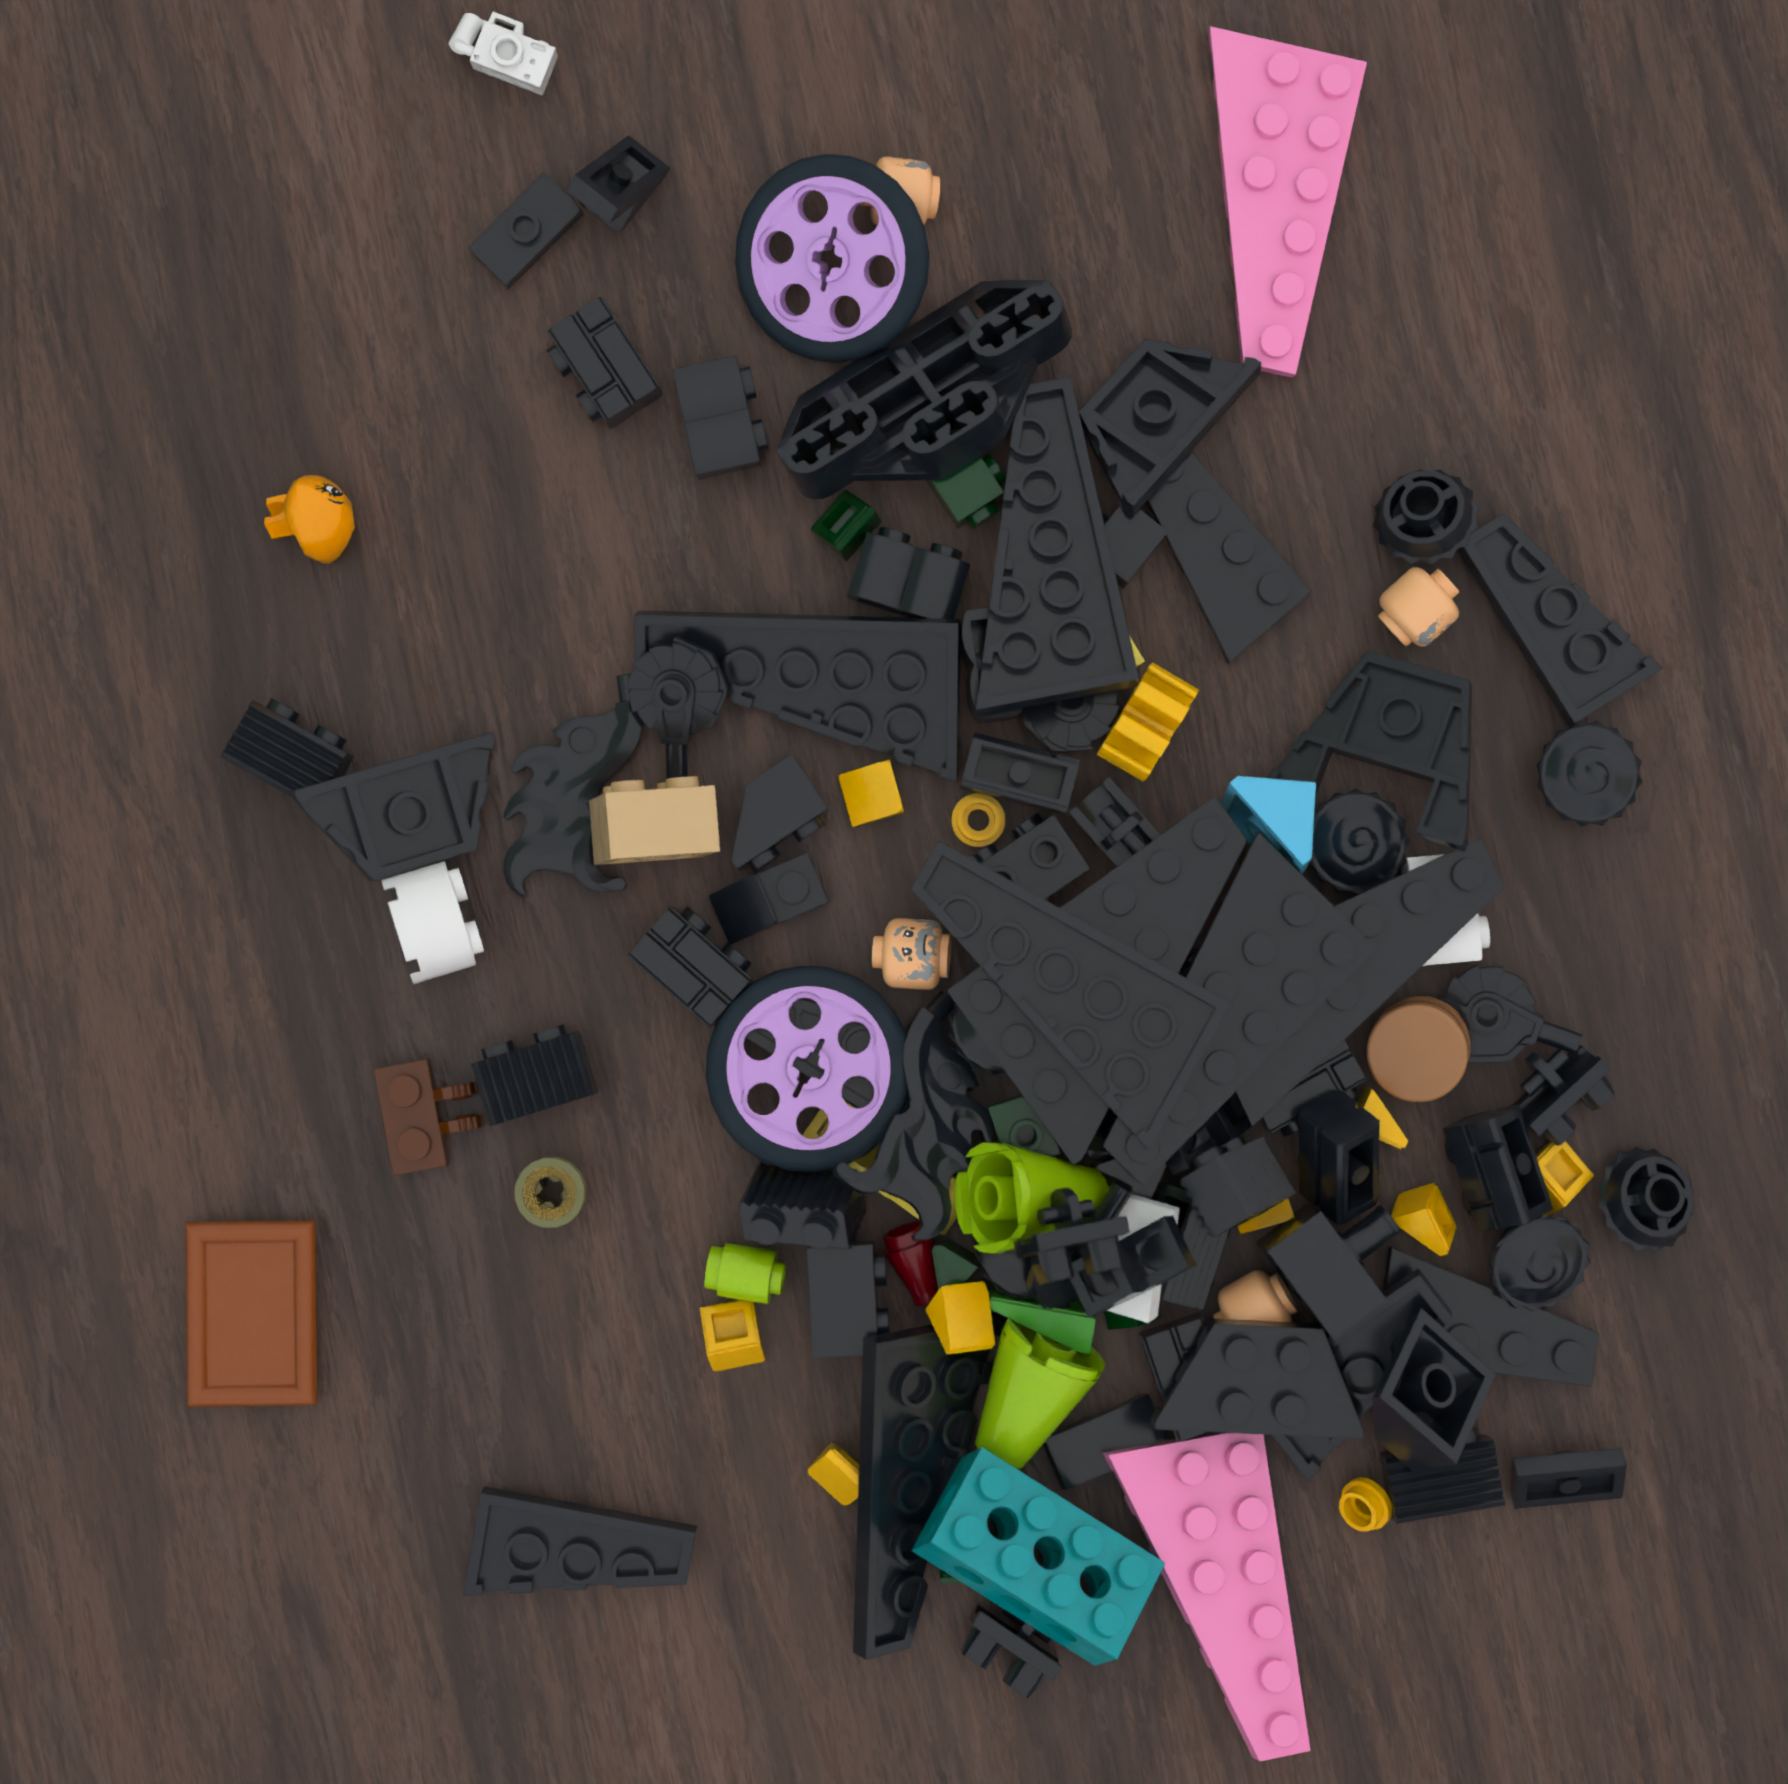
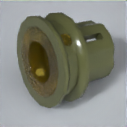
M544 1157L531 1162L520 1172L515 1184L514 1199L519 1212L528 1222L541 1228H557L571 1222L581 1212L586 1201L587 1185L581 1171L572 1162L561 1157ZM545 1177H549L552 1182L560 1180L563 1183L565 1190L561 1193L562 1204L558 1205L554 1199L545 1202L541 1198L540 1193L546 1188L543 1181Z

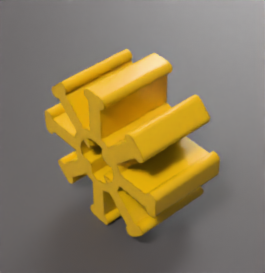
M1152 662L1143 674L1138 686L1133 690L1096 755L1144 782L1170 743L1172 735L1183 721L1199 689Z

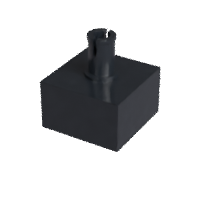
M1306 1204L1294 1213L1295 1219L1279 1224L1256 1242L1315 1323L1319 1324L1323 1328L1324 1333L1334 1341L1388 1301L1363 1268L1364 1263L1362 1262L1363 1259L1392 1237L1401 1233L1397 1224L1381 1205H1378L1373 1212L1341 1234L1339 1231H1335L1320 1210Z

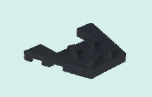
M1367 650L1324 704L1326 709L1308 731H1303L1291 746L1293 748L1291 753L1279 768H1273L1266 778L1316 782V797L1331 754L1336 753L1432 782L1430 794L1415 832L1419 838L1466 851L1469 829L1472 685L1468 679Z

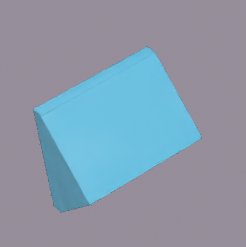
M1237 776L1227 787L1220 803L1245 836L1249 846L1255 834L1259 832L1283 857L1303 874L1312 859L1316 782Z

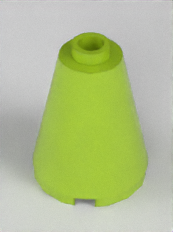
M983 1142L970 1149L966 1157H973L967 1172H958L955 1182V1209L963 1234H972L979 1243V1245L973 1247L979 1252L1000 1254L1014 1250L1015 1241L1029 1239L1032 1235L1056 1230L1054 1224L1041 1226L1037 1217L1039 1209L1051 1207L1050 1198L1055 1189L1065 1187L1072 1189L1079 1201L1090 1199L1096 1210L1109 1190V1186L1103 1174L1095 1168L1077 1163L1073 1165L1070 1161L1001 1142Z
M1008 1318L1001 1331L975 1441L977 1448H985L1016 1469L1023 1468L1100 1379L1106 1364L1102 1356L1092 1346L1090 1355L1077 1352Z

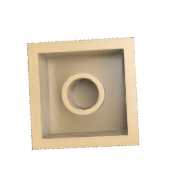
M693 776L665 779L666 782L657 783V789L645 790L644 780L612 782L611 786L603 787V794L589 800L594 865L701 858L720 852L715 785L699 786L698 777Z

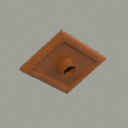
M316 1220L185 1222L187 1407L317 1405Z

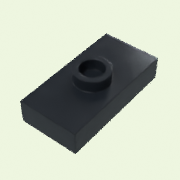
M543 172L468 249L509 290L584 214L582 209Z
M1622 1448L1583 1452L1561 1451L1553 1455L1513 1458L1510 1493L1514 1509L1622 1498L1627 1467Z

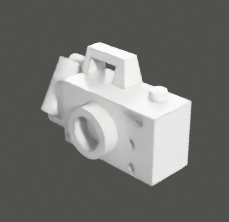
M492 12L489 21L480 19L473 13L464 14L449 40V46L455 53L471 57L470 63L473 69L542 96L558 58L555 47L550 46L545 41H537L524 36V25L522 22L496 12ZM497 21L513 27L514 31L496 25ZM480 32L476 45L472 46L478 33Z

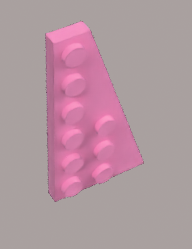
M1210 26L1208 37L1212 54L1213 87L1219 125L1218 138L1226 218H1228L1229 248L1236 296L1235 309L1241 363L1244 364L1245 357L1255 358L1262 363L1261 371L1294 378L1298 368L1367 62Z
M1211 1432L1177 1442L1176 1439L1103 1452L1102 1454L1110 1470L1114 1471L1125 1493L1124 1499L1132 1515L1137 1517L1150 1544L1149 1549L1152 1555L1165 1562L1161 1573L1185 1622L1190 1625L1201 1647L1199 1650L1207 1667L1212 1669L1225 1696L1224 1701L1251 1756L1261 1762L1311 1751L1264 1434Z

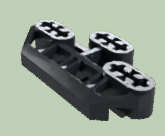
M1048 280L982 281L905 329L885 348L862 359H857L801 394L790 414L776 450L782 464L793 478L799 491L805 497L815 500L827 498L854 481L941 480L951 476L997 447L1004 440L1037 367L1068 346L1072 338V327L1060 293ZM957 428L958 431L953 434L952 430Z

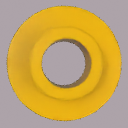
M980 793L970 794L956 804L951 818L952 828L958 839L966 845L985 847L994 843L1001 836L1005 827V813L995 798ZM976 810L985 812L989 819L988 826L981 831L973 830L968 824L969 814Z
M1358 1477L1352 1479L1344 1486L1339 1500V1510L1349 1526L1358 1531L1366 1532L1382 1528L1391 1519L1392 1503L1386 1491L1379 1484L1368 1478Z

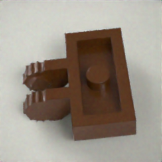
M430 1059L373 1069L393 1176L449 1165L444 1134L484 1127L482 1115L475 1114L457 1116L455 1120L441 1122L438 1101L453 1099L455 1101L470 1098L472 1094H477L476 1081L435 1089Z

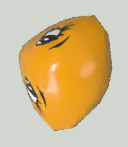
M304 475L294 480L287 494L266 498V506L272 517H265L264 525L271 539L295 535L305 556L325 564H329L339 558L351 539L355 525L351 501L337 484L323 476Z

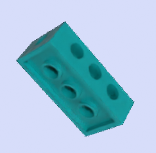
M983 1447L961 1457L911 1550L1094 1666L1118 1659L1165 1565V1562ZM988 1518L993 1520L997 1526V1538L992 1536L988 1530ZM1034 1547L1043 1556V1567L1034 1558ZM1080 1576L1088 1584V1596L1081 1589Z

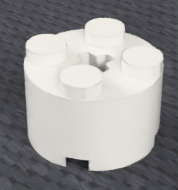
M445 861L381 880L384 891L396 889L398 899L388 902L405 960L408 962L417 959L421 970L410 974L413 984L476 965L474 955L484 952L475 920L464 923L458 903L467 900L468 897L459 868L448 871Z

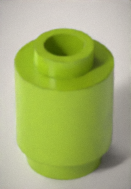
M728 1242L725 1243L724 1247L712 1245L706 1265L704 1286L705 1289L717 1290V1296L769 1304L772 1294H782L787 1264L778 1262L777 1250Z

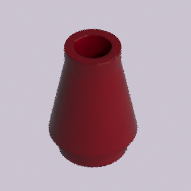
M920 1221L900 1225L883 1236L886 1244L883 1253H885L886 1258L909 1291L915 1306L929 1304L938 1291L932 1254L935 1239L912 1241V1235L921 1227Z

